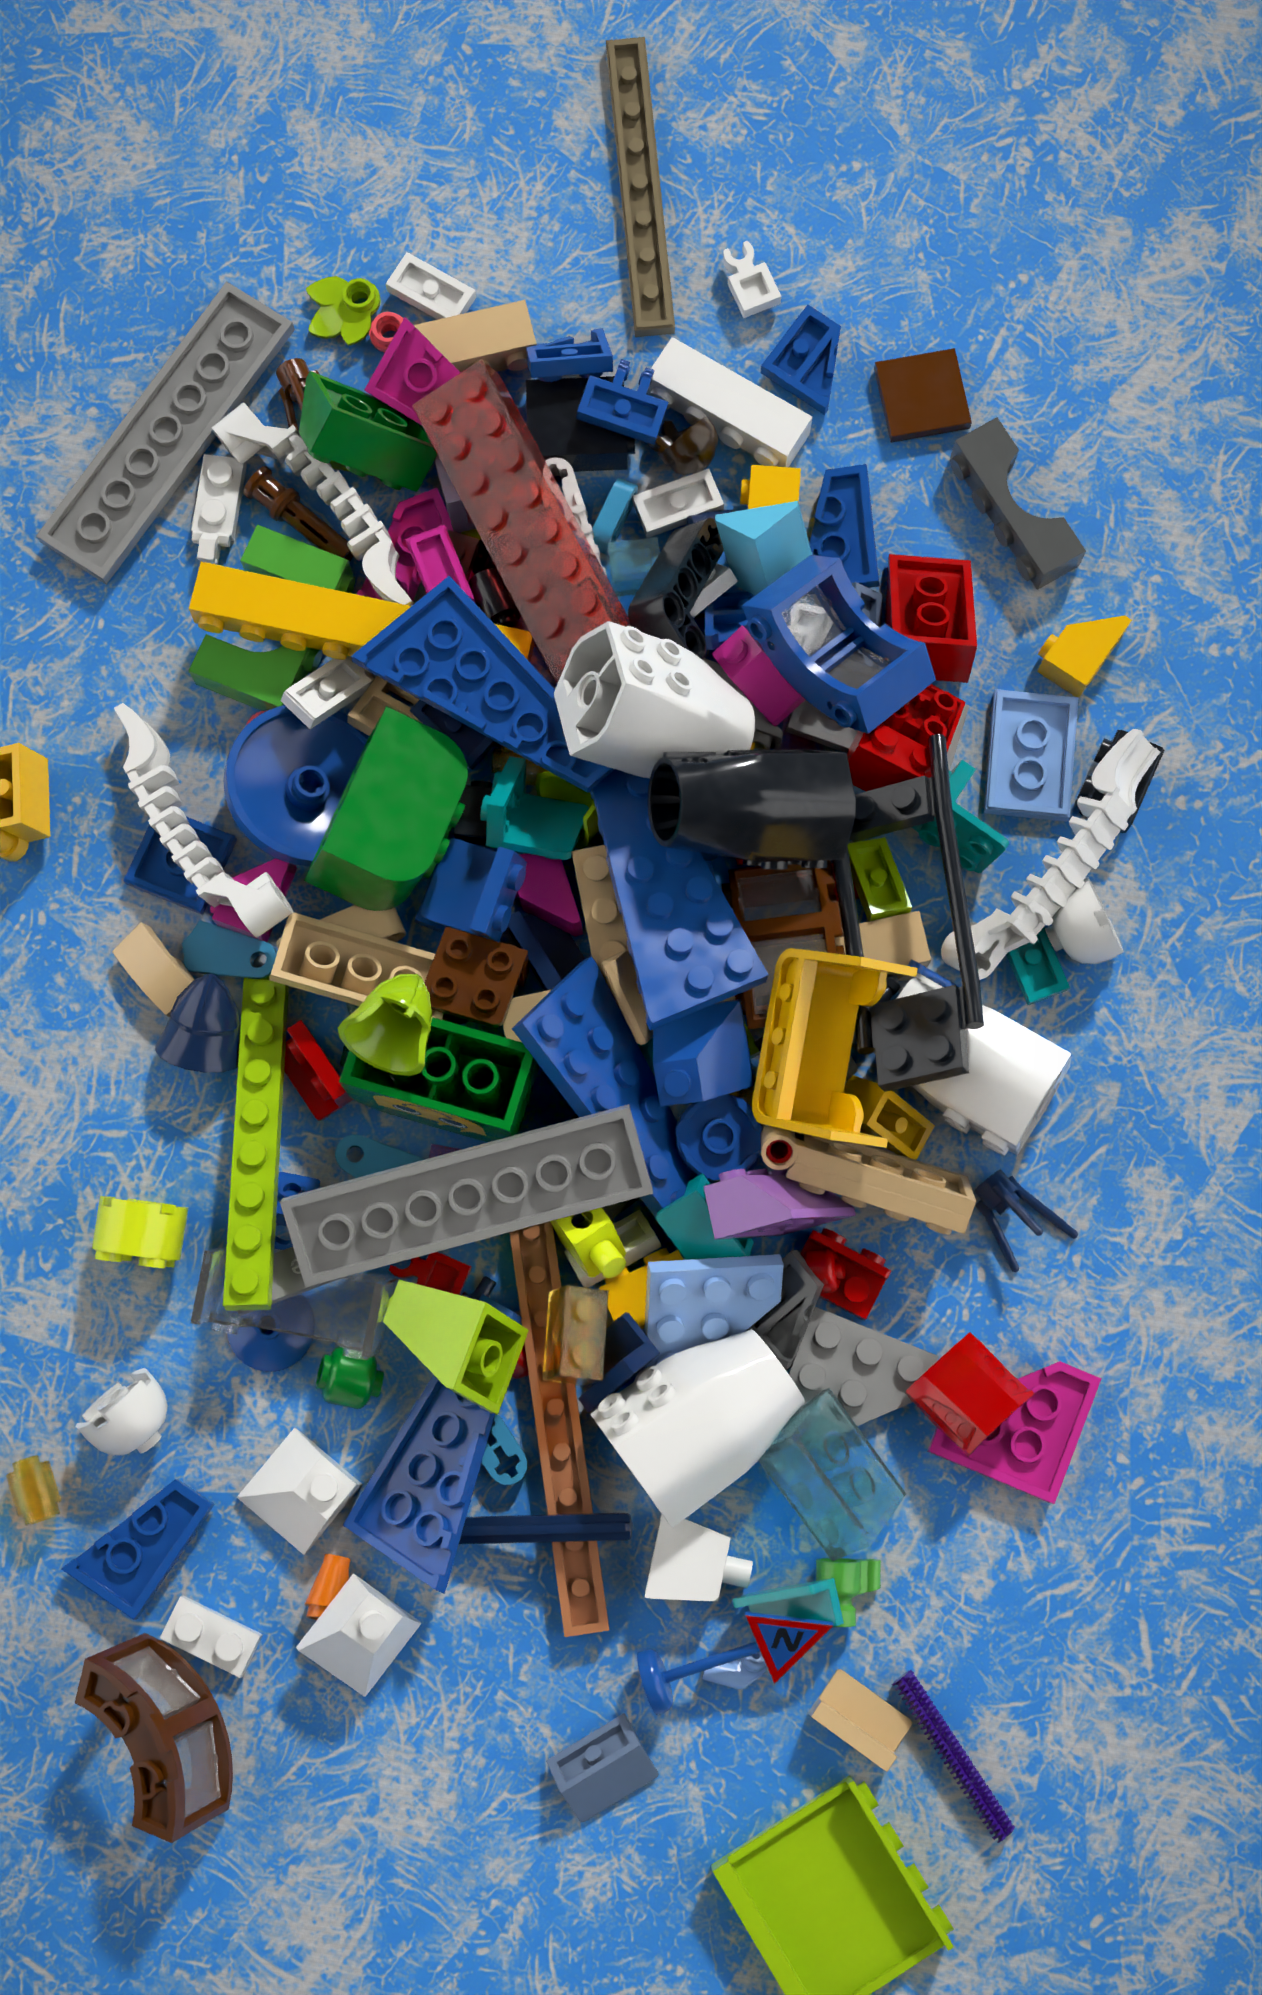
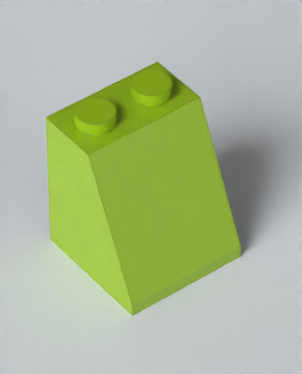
M399 1279L395 1291L388 1301L383 1322L446 1388L488 1412L498 1415L529 1330L486 1302Z

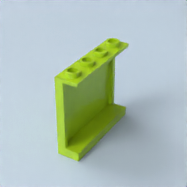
M850 1775L711 1864L712 1872L785 1995H870L943 1946L948 1951L954 1948L947 1936L948 1933L954 1930L939 1904L932 1909L922 1895V1892L929 1887L914 1863L908 1867L904 1865L896 1852L904 1847L890 1822L883 1826L878 1822L872 1810L878 1807L879 1804L865 1781L856 1785Z

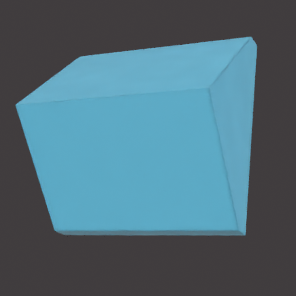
M798 501L715 515V522L729 568L738 580L734 585L753 595H757L808 556L812 555Z

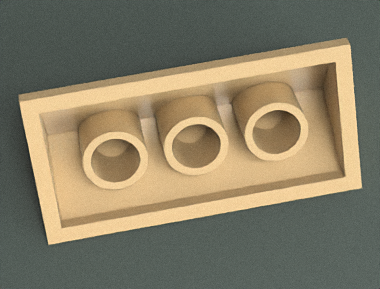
M293 912L287 918L269 980L360 1006L378 984L400 974H418L425 982L435 954ZM432 1010V1017L442 1020L444 1013Z

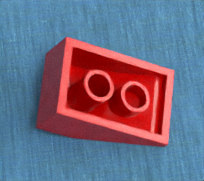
M889 554L885 624L910 639L925 643L936 681L968 683L977 650L971 560Z

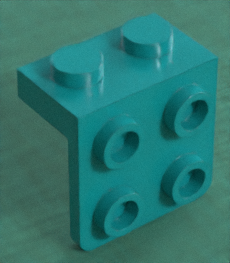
M509 756L503 771H497L494 776L491 796L485 795L482 802L480 817L482 821H487L486 846L495 848L500 846L515 852L544 856L548 859L566 860L571 858L572 851L575 850L583 831V817L589 810V807L585 804L525 794L526 759Z
M961 760L952 771L949 770L952 811L961 868L982 873L1006 850L1009 841L955 802L976 771L974 767ZM934 817L935 821L911 827L918 832L924 842L931 846L940 847L936 817Z

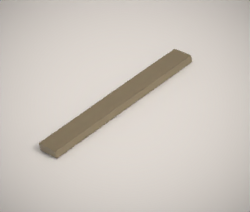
M645 37L606 40L635 337L675 334Z

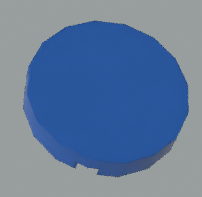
M726 1094L706 1101L690 1103L678 1119L675 1128V1147L683 1164L695 1175L699 1176L703 1173L709 1180H720V1173L736 1169H745L747 1172L756 1162L761 1151L762 1124L758 1123L754 1118L752 1107L742 1098Z

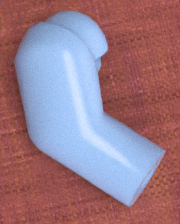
M761 1652L705 1670L702 1680L741 1690L760 1678L766 1672L767 1665Z

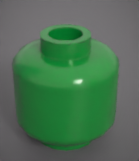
M338 1346L330 1355L324 1354L322 1356L316 1378V1389L322 1390V1397L328 1403L361 1409L368 1403L371 1396H379L383 1384L384 1371L377 1370V1360L372 1353Z

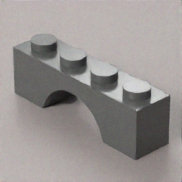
M998 417L955 440L950 456V465L956 477L961 481L965 480L972 490V499L977 509L982 514L987 513L993 522L994 533L1000 544L1004 547L1009 546L1016 557V566L1021 576L1026 581L1031 580L1038 590L1079 567L1086 550L1064 517L1040 518L1024 511L1013 500L1007 485V475L1014 466L1019 449Z

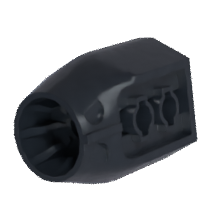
M809 749L728 750L723 755L716 754V752H663V757L656 762L651 772L647 805L652 833L657 842L664 847L743 860V865L761 866L762 869H788V864L801 865L802 868H827L828 860H844L855 820L856 798L847 753Z

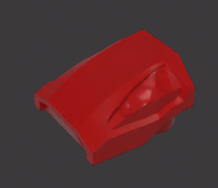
M971 1332L955 1344L905 1391V1394L929 1420L951 1439L967 1457L998 1426L1006 1421L1012 1413L1025 1402L1027 1403L1035 1394L1014 1377Z

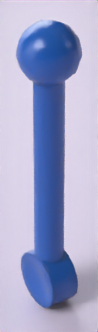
M912 959L908 964L910 967L918 968L917 973L942 987L956 985Z

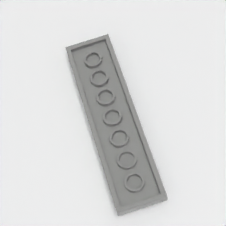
M226 281L38 532L36 537L39 542L107 585L215 439L216 435L211 428L240 405L294 332L293 322Z
M628 1104L282 1198L280 1204L305 1287L653 1194V1187L631 1108Z

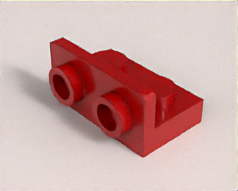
M299 1020L287 1028L292 1038L286 1041L284 1072L318 1121H322L354 1099L341 1086L339 1074L302 1020Z
M823 1228L821 1233L812 1230L800 1253L802 1257L809 1250L830 1249L837 1254L839 1261L844 1262L846 1271L845 1278L840 1279V1286L837 1291L822 1293L819 1297L865 1321L891 1273L890 1269L884 1267L886 1260L865 1248H862L859 1254L844 1246L847 1239L832 1230Z

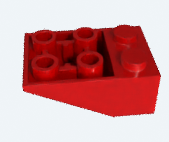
M930 684L869 734L858 731L847 753L853 785L867 792L924 775L927 778L932 777L928 738L934 734L944 735L948 752L966 702Z

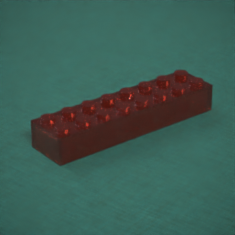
M481 359L412 406L558 684L570 652L581 636L607 621L625 627L631 625L623 606L502 378Z

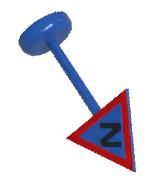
M745 1612L747 1621L756 1639L755 1642L666 1671L661 1657L655 1650L646 1649L637 1653L638 1669L650 1706L656 1715L667 1712L673 1705L670 1682L761 1652L775 1684L834 1626L833 1622Z

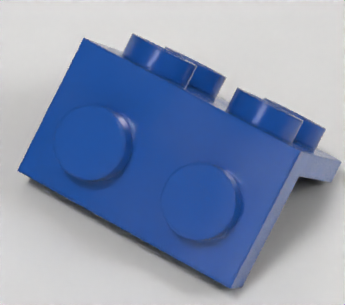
M450 838L448 839L450 843L440 864L437 863L421 908V915L429 921L499 942L502 933L509 925L512 914L511 907L516 893L524 883L527 862L510 849L498 846L497 851H493Z

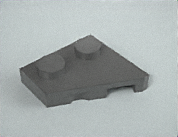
M798 1250L790 1251L782 1258L784 1268L781 1302L747 1329H752L759 1335L786 1371L793 1365L824 1286L809 1268Z

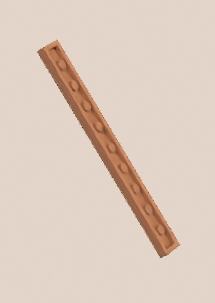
M549 1221L509 1232L522 1326L529 1330L524 1343L548 1515L593 1514L554 1228ZM597 1541L552 1542L564 1637L609 1631Z

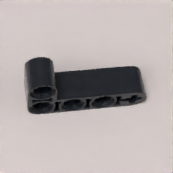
M707 518L675 529L671 533L628 609L631 627L660 639H670L693 652L700 659L705 657L706 642L690 611L724 551L717 525L713 518Z

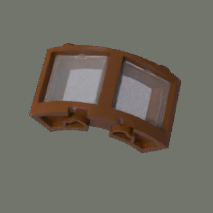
M828 860L827 868H802L801 865L788 864V869H762L761 866L728 870L730 883L721 884L726 900L730 907L733 908L735 916L769 974L766 983L735 995V1000L741 999L743 1015H746L748 1029L765 1027L775 967L783 951L795 948L825 952L826 950L827 953L845 955L844 946L835 945V937H843L839 904L834 892L835 880L831 860Z
M146 1633L85 1658L75 1704L94 1714L111 1731L115 1739L122 1737L131 1754L134 1764L130 1767L135 1801L132 1826L173 1843L227 1811L230 1806L233 1783L232 1753L224 1719L213 1695L195 1669L174 1649Z

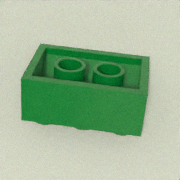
M309 371L306 377L299 434L308 448V453L323 463L328 464L332 460L343 464L347 470L355 475L365 477L367 474L378 477L381 482L395 490H401L404 487L418 492L440 451L426 428L370 394Z

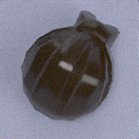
M704 417L680 432L677 431L670 420L664 421L661 433L663 437L658 436L655 445L647 443L653 450L658 452L657 454L662 461L669 465L675 473L687 475L703 471L709 466L715 456L718 435L715 426L708 417Z

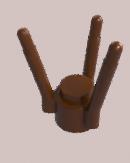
M293 358L283 362L277 368L276 376L281 385L278 392L284 404L288 427L294 425L298 430L292 401L298 403L302 412L306 377L310 370L303 359Z

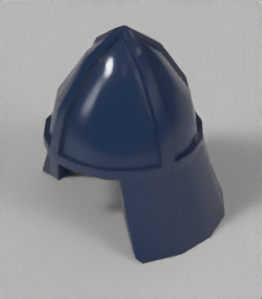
M210 973L193 980L177 996L167 1025L155 1046L158 1056L171 1065L203 1073H219L238 1068L240 1043L238 1008L229 989L215 974Z

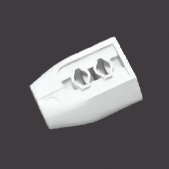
M610 621L580 637L570 652L554 691V698L570 756L643 778H650L652 769L656 762L663 757V752H716V754L723 755L728 750H750L754 737L755 715L750 701L722 679L706 662L670 639H660L642 633L634 627H625Z
M918 973L916 977H913L906 984L897 998L943 987ZM982 1005L984 1026L975 1030L965 1029L969 1073L912 1087L929 1103L944 1113L942 1116L945 1117L944 1121L964 1134H967L971 1128L982 1135V1144L1002 1156H1005L1008 1151L1018 1155L1070 1068L1071 1053L999 1012Z
M751 1329L727 1338L694 1346L664 1359L656 1366L645 1368L636 1376L632 1384L621 1392L613 1393L604 1398L599 1404L598 1409L590 1415L673 1528L744 1475L771 1446L789 1419L804 1404L805 1399L773 1352L759 1335Z

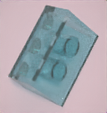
M830 1388L823 1390L799 1408L783 1427L771 1446L758 1460L831 1561L870 1547L906 1495V1492Z

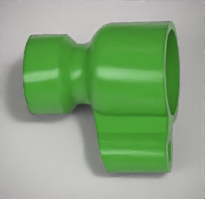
M849 1558L816 1559V1581L834 1578L844 1622V1624L835 1627L856 1626V1608L852 1605V1599L856 1595L876 1591L881 1588V1560Z

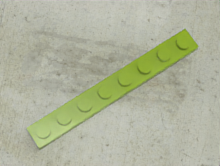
M270 975L263 979L244 978L223 1294V1306L226 1311L271 1310L289 986L270 981Z

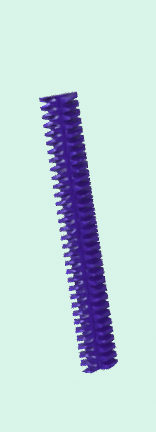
M912 1670L907 1671L892 1685H898L895 1689L896 1691L901 1690L898 1695L904 1694L902 1700H908L905 1705L910 1704L911 1706L908 1710L913 1709L914 1711L911 1714H917L914 1719H920V1722L917 1724H923L921 1730L927 1729L924 1734H930L927 1739H933L931 1745L936 1744L934 1750L940 1749L937 1752L938 1755L943 1754L940 1759L946 1758L944 1764L949 1763L947 1769H953L950 1774H956L953 1779L959 1778L957 1784H963L960 1787L961 1790L966 1789L963 1794L969 1793V1796L966 1798H972V1801L969 1802L971 1805L973 1803L976 1804L973 1807L974 1810L979 1809L976 1814L982 1813V1816L979 1818L981 1820L983 1818L986 1819L982 1823L984 1825L986 1823L989 1824L986 1829H992L989 1832L991 1835L995 1833V1836L992 1838L994 1840L998 1838L997 1843L1003 1841L1013 1832L1015 1826L1009 1820L1002 1806L999 1805V1801L996 1800L995 1795L988 1788L989 1786L986 1785L985 1780H983L979 1771L975 1768L976 1766L973 1765L972 1760H970L952 1730L950 1731L949 1725L947 1726L946 1721L942 1719L943 1716L939 1714L940 1712L926 1694L927 1692L923 1689L924 1687L920 1684V1681L913 1675L914 1672Z

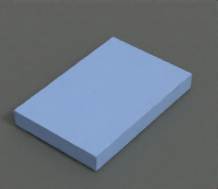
M994 690L983 813L1065 822L1069 820L1079 697Z

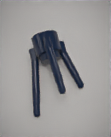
M1001 1169L992 1174L974 1190L981 1199L975 1206L985 1217L1012 1272H1018L1019 1265L993 1210L1002 1215L1011 1208L1035 1235H1042L1043 1229L1018 1203L1021 1198L1073 1239L1078 1237V1232L1021 1187L1013 1176L1008 1178Z

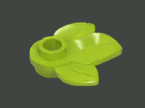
M337 276L327 277L309 285L306 288L307 294L320 306L309 325V333L323 339L335 338L341 334L348 346L363 340L371 329V316L377 312L381 303L377 287L363 278H356L347 282ZM360 298H365V299H367V300H366L365 302H363V303H360V304H356V303H355V301L358 300V299H360Z

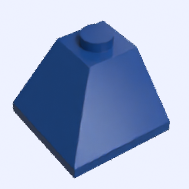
M741 999L718 1002L653 1029V1067L660 1107L702 1102L754 1086Z

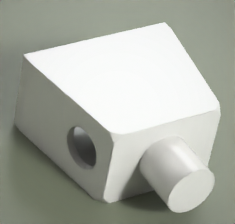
M661 1514L644 1597L667 1600L718 1601L722 1583L748 1588L753 1561L727 1556L730 1537L687 1519L682 1520L672 1528Z

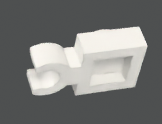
M748 241L743 242L742 251L745 256L743 259L733 258L728 248L723 252V264L733 274L728 276V286L743 318L781 304V294L766 263L754 266V249Z

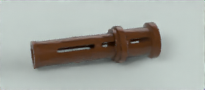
M262 466L249 478L244 487L243 494L248 499L255 498L270 511L269 516L279 522L285 520L317 548L345 558L349 562L352 560L354 555L347 546L348 541L300 502L299 493L294 488L287 489L272 476V470L267 466Z

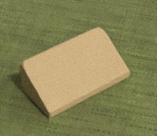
M625 950L602 961L603 964L601 966L637 1044L641 1046L653 1038V1030L650 1031L646 1024V1012L642 996L638 992L633 959L629 955V951Z

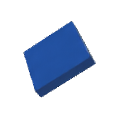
M186 817L200 841L207 846L212 857L220 863L224 870L237 842V838L234 835ZM149 824L123 881L126 885L203 915L208 903L198 896L195 891L198 889L194 883L191 884L183 874L185 871L173 861L171 857L173 854L162 845L159 839L161 836Z

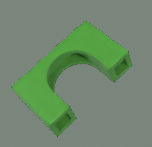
M258 524L240 560L244 571L347 593H352L355 585V577H353L349 560ZM205 634L190 666L189 673L198 686L261 711L270 710L284 705L281 702V698L286 689L305 678L308 673L317 670L322 657V650L306 647L304 651H296L281 646L267 652H253Z

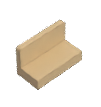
M842 1669L835 1671L808 1712L813 1719L886 1772H888L897 1758L894 1751L912 1726L911 1719Z

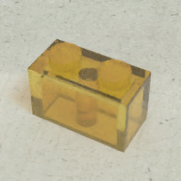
M566 1285L549 1292L542 1381L587 1385L602 1381L608 1290Z

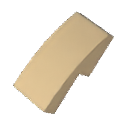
M140 922L112 953L149 999L166 1016L170 1017L177 996L194 978L180 959L169 954L153 929Z

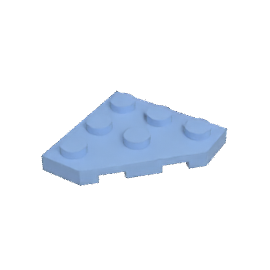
M780 1254L648 1262L644 1333L660 1354L642 1370L650 1366H656L664 1359L697 1345L727 1338L749 1329L781 1302L784 1263Z

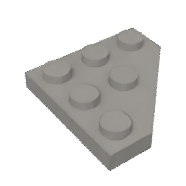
M815 1307L789 1372L805 1402L789 1419L778 1436L809 1448L910 1404L913 1401L905 1394V1391L937 1362L939 1356Z

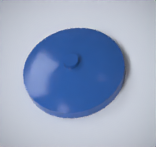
M285 705L270 709L254 718L237 736L224 768L225 798L229 811L239 829L254 845L272 857L290 864L310 867L369 736L348 723V715L337 711L312 729H309Z

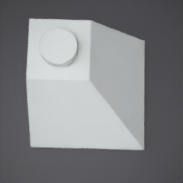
M294 1428L237 1498L305 1555L363 1484L297 1428Z
M353 1573L296 1648L299 1652L366 1697L419 1628L421 1622Z

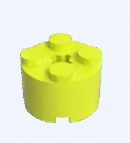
M100 1196L92 1249L96 1250L95 1259L122 1262L132 1261V1256L139 1257L138 1265L174 1268L175 1260H181L188 1207Z

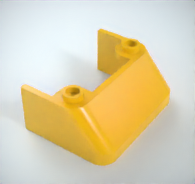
M795 948L783 951L775 967L752 1099V1112L756 1121L760 1124L824 1139L887 1148L888 1139L860 1133L864 1113L860 1100L855 1095L844 1093L859 1005L870 1007L881 999L887 986V973L916 977L918 968L859 956Z

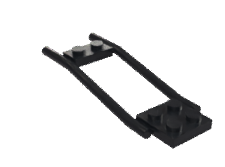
M934 734L928 738L932 777L927 778L924 775L855 795V820L849 839L853 842L935 821L934 817H936L962 981L961 987L956 985L876 1003L872 1007L859 1005L855 1025L857 1052L866 1055L876 1051L878 1086L884 1092L968 1074L969 1064L965 1029L975 1030L984 1026L979 973L952 811L946 738L942 734ZM847 847L844 860H832L846 955L864 957Z

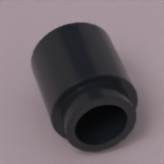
M495 568L486 569L475 574L468 583L474 596L475 604L494 624L515 628L523 612L507 577L501 575L499 570Z

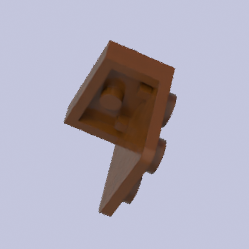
M446 927L424 982L430 994L431 1009L492 1028L500 1027L505 1020L517 985L524 987L529 974L528 950Z

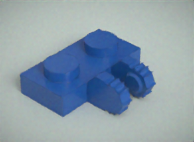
M621 359L613 383L590 375L577 410L576 419L655 445L669 403L668 401L647 395L655 371L647 367L641 373L637 391L623 387L624 381L627 380L630 372L629 361Z

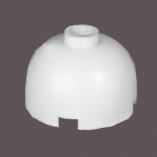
M1086 877L1083 880L1085 884L1082 888L1074 890L1067 899L1068 901L1065 906L1060 907L1052 917V926L1045 928L1056 952L1064 949L1074 961L1081 964H1099L1124 953V950L1089 877Z
M145 1368L130 1374L135 1382L127 1387L122 1386L118 1382L106 1391L82 1415L86 1422L76 1424L75 1427L99 1451L115 1456L125 1455L137 1449L142 1454L160 1440L161 1435L158 1429L166 1419L167 1400L159 1383Z

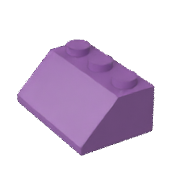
M766 1168L748 1172L745 1169L731 1170L719 1174L720 1182L703 1186L715 1239L782 1236L856 1216L852 1205L844 1202L832 1192L825 1190L824 1194H815L802 1189L799 1186L800 1182L786 1178L787 1169L769 1172Z

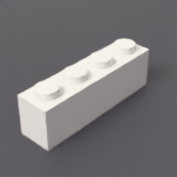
M673 337L651 368L655 372L647 395L668 401L667 409L672 408L681 413L691 425H694L704 417H708L715 426L717 435H719L723 443L731 448H742L749 452L763 466L789 467L810 435L812 416Z

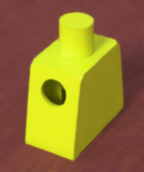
M602 1207L581 1213L585 1220L576 1226L572 1224L574 1215L550 1221L560 1242L588 1277H596L602 1273L605 1278H613L624 1270L626 1266V1260L624 1259L626 1251L612 1221Z

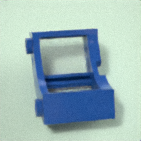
M810 555L742 605L748 620L747 628L751 636L759 642L780 674L805 700L835 720L840 726L869 734L936 680L928 651L924 642L910 639L893 630L887 624L879 628L862 611L865 603L850 582L840 558Z

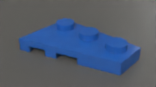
M867 464L825 470L814 516L815 522L809 542L812 555L840 558L851 583L857 582L868 588L879 587ZM810 590L808 593H806V594H805L804 596H802V597L812 596L813 593H812L811 590Z
M175 1479L135 1510L121 1524L98 1539L93 1546L61 1568V1570L124 1614L136 1620L215 1504L181 1480Z

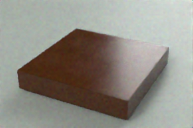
M955 348L875 362L874 371L890 443L970 429L972 421Z

